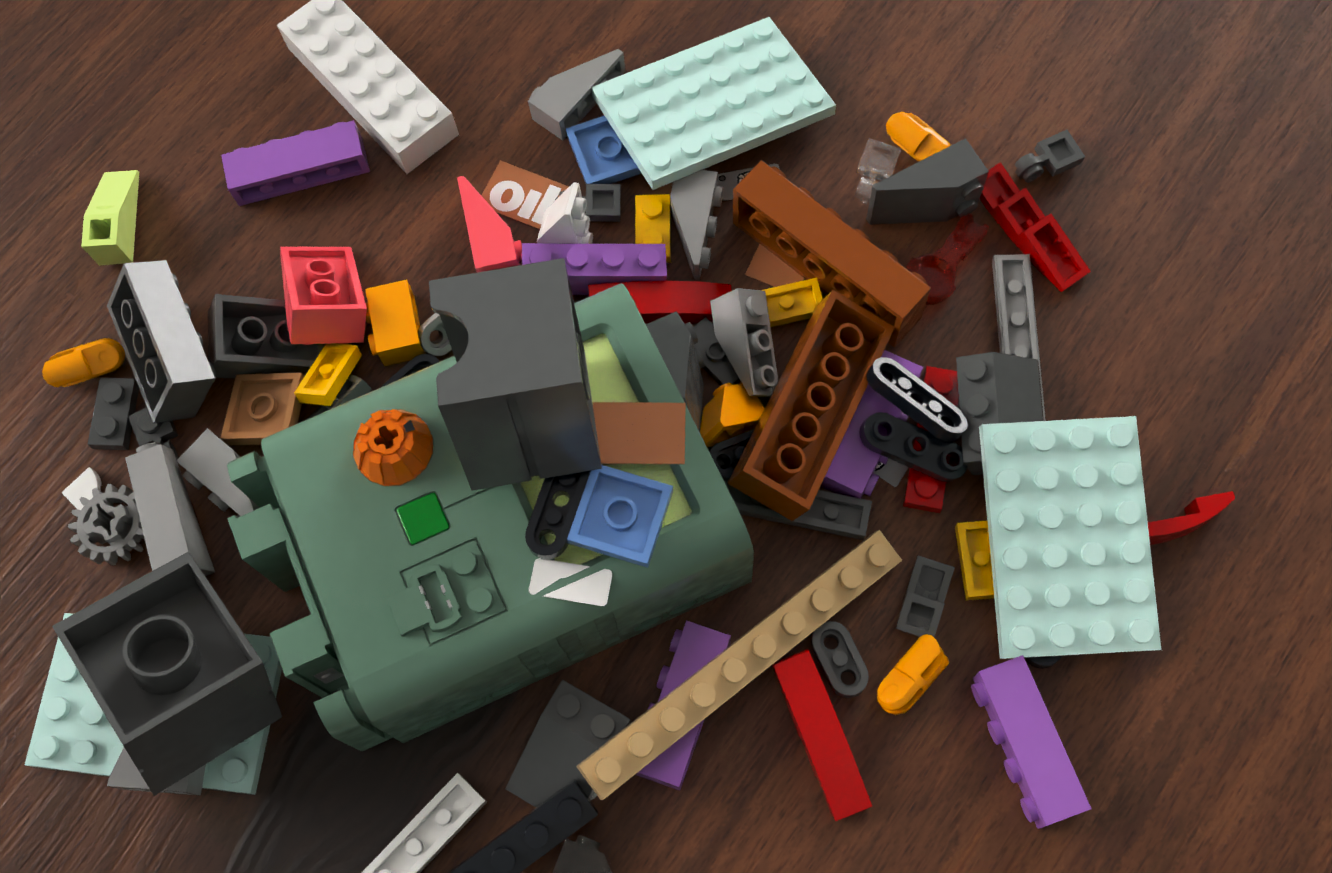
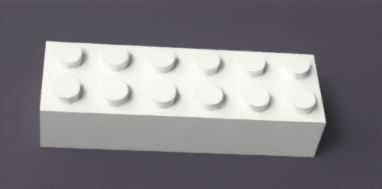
M311 0L277 25L288 49L406 174L410 173L459 135L452 112L342 0Z

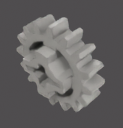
M107 484L105 493L97 488L92 489L93 498L88 500L81 497L79 500L84 507L82 510L75 509L71 512L78 518L77 522L68 524V528L77 533L70 539L71 543L79 547L78 552L87 558L90 557V560L97 564H101L105 560V562L111 565H116L118 556L126 561L131 560L130 551L132 549L139 552L144 550L139 543L141 539H144V534L133 491L125 485H122L118 490L112 484ZM113 503H124L128 506L125 507L122 504L114 507ZM109 542L110 546H97L95 543L104 544Z

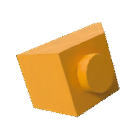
M725 383L713 392L714 398L703 408L700 434L706 446L712 447L721 441L754 429L765 408L757 396H749L742 383L735 385Z

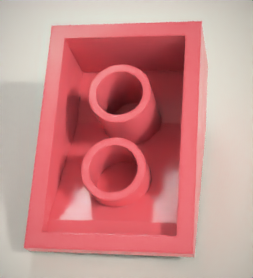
M280 247L286 320L290 343L302 345L364 343L367 308L352 248Z

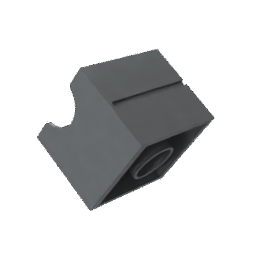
M561 258L430 280L431 308L434 313L439 314L457 362L449 369L437 375L438 407L471 490L531 481V477L539 476L540 479L602 469L585 349L565 259Z
M189 552L52 626L154 796L282 718L262 660Z

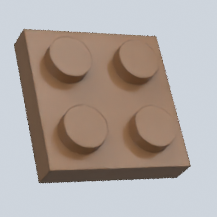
M302 373L236 375L220 439L227 445H261L263 438L298 424L302 403H299L294 392L305 376Z

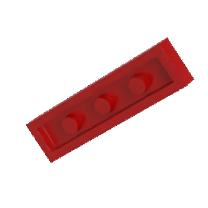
M926 366L923 382L958 407L957 371ZM916 422L917 427L926 430L924 427H922L920 424ZM914 440L913 448L916 451L921 450V445L918 441ZM947 455L946 461L949 464L950 455ZM909 468L903 507L940 513L943 506L946 482L939 481Z

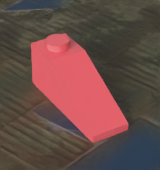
M464 176L457 177L476 272L519 266V262L522 259L521 240L514 241L510 227Z

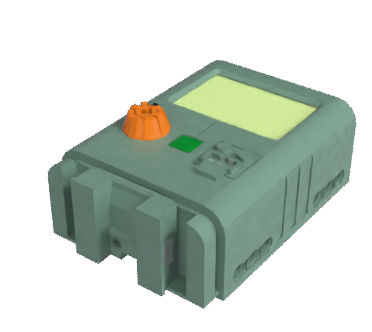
M620 283L574 303L585 349L592 403H685L634 300L624 284ZM455 356L263 438L261 446L264 456L262 457L253 451L228 462L227 468L231 482L260 507L243 516L237 517L233 515L227 518L242 560L284 592L300 586L311 615L269 634L285 677L322 697V699L313 703L329 734L333 738L362 752L391 738L405 743L752 582L754 550L749 533L687 406L685 414V464H601L673 486V493L649 567L647 568L568 544L566 550L560 556L549 560L590 567L569 577L560 578L534 595L530 594L529 586L534 562L538 557L530 551L526 543L525 532L545 478L540 479L539 476L531 477V481L471 490L438 407L436 378L439 373L457 363ZM565 495L558 496L554 504L560 507L565 506L569 502V498ZM547 533L542 536L541 543L543 545H550L555 541L556 536ZM603 569L612 571L610 591L605 606L544 597V595Z

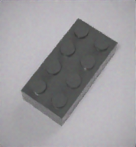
M166 260L124 263L108 301L107 308L153 423L194 418L215 381L216 372L212 362H208L203 350L202 336L199 332H196L193 326L190 308L181 297L178 279L175 274L171 273Z

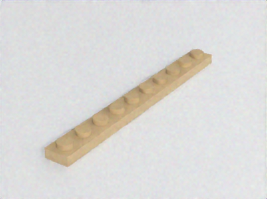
M880 530L872 533L576 767L599 799L604 800L899 564L902 559Z

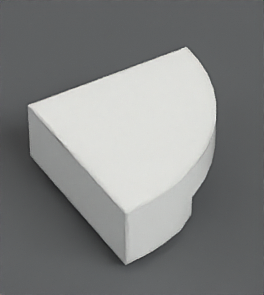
M89 467L61 493L78 510H82L84 506L79 499L84 497L91 500L93 498L92 489L97 488L100 490L102 486L101 479L96 471Z

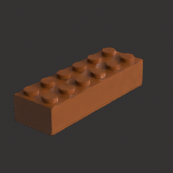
M761 160L733 189V224L806 280L817 278L820 290L825 295L835 290L894 326L895 328L888 341L894 348L922 318L931 290L926 280L920 274L910 272L900 265L892 253L887 250H880L872 244L864 232L859 229H852L844 223L836 211L831 208H824L816 202L808 190L803 187L798 188L787 180L785 174L780 169L774 166L770 167Z
M832 290L815 307L728 484L791 521H794L810 510L868 386L867 371L873 362L882 356L895 327L835 290Z

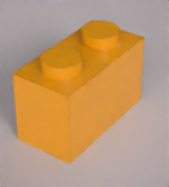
M407 279L365 289L367 302L365 303L367 308L366 322L367 324H372L373 334L368 335L372 355H378L384 366L410 361L418 355L426 354L421 346L418 335L420 322L415 296Z

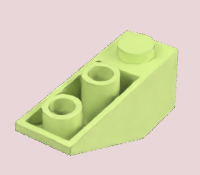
M138 170L104 172L84 214L81 247L98 265L133 262L139 186Z

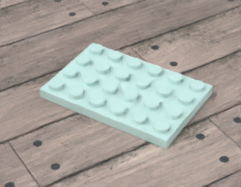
M770 17L592 87L593 99L652 190L835 115L836 110L834 101Z
M1136 416L996 423L979 426L1000 659L1016 658L1022 655L1024 657L1161 650Z
M64 613L63 620L73 614ZM244 634L262 660L276 698L282 666L272 639L268 636ZM58 637L24 765L110 776L124 746ZM270 725L207 763L202 788L256 795Z

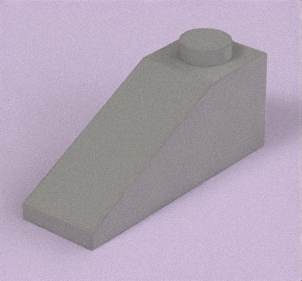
M616 49L550 77L541 87H537L532 92L528 100L532 120L561 140H564L567 137L565 128L577 125L597 104L592 97V87L621 76L626 72L624 53Z

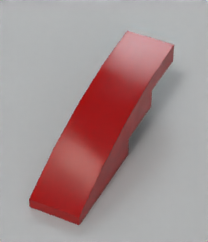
M1001 162L989 169L980 201L1023 254H1030V262L1060 292L1066 290L1090 273V269L1052 213L1045 216L1026 187L1019 190Z
M630 281L588 285L590 297L620 283L624 284L645 323H651L676 311L684 324L688 322L696 324L705 317L710 322H713L710 301L732 291L731 284L700 281Z
M804 650L772 664L796 731L803 742L813 772L820 783L833 819L838 821L872 807L841 724L809 650Z

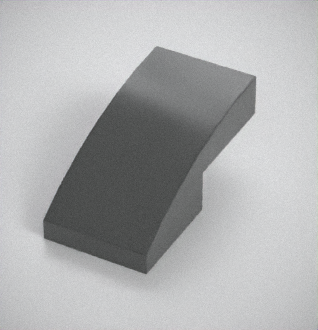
M917 555L896 629L917 636L928 634L935 637L955 567Z

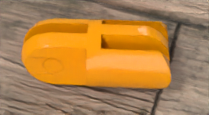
M895 113L887 121L886 131L891 140L918 162L951 146L949 141L912 113Z
M103 338L58 352L45 362L42 370L43 378L54 387H69L113 372L124 362V348L113 339Z
M925 634L920 636L880 683L877 689V699L887 713L899 715L910 710L949 664L947 656L932 635Z

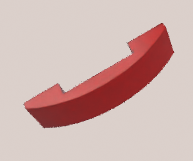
M1233 491L1195 498L1184 508L1185 516L1148 522L1150 545L1183 537L1202 527L1235 499Z

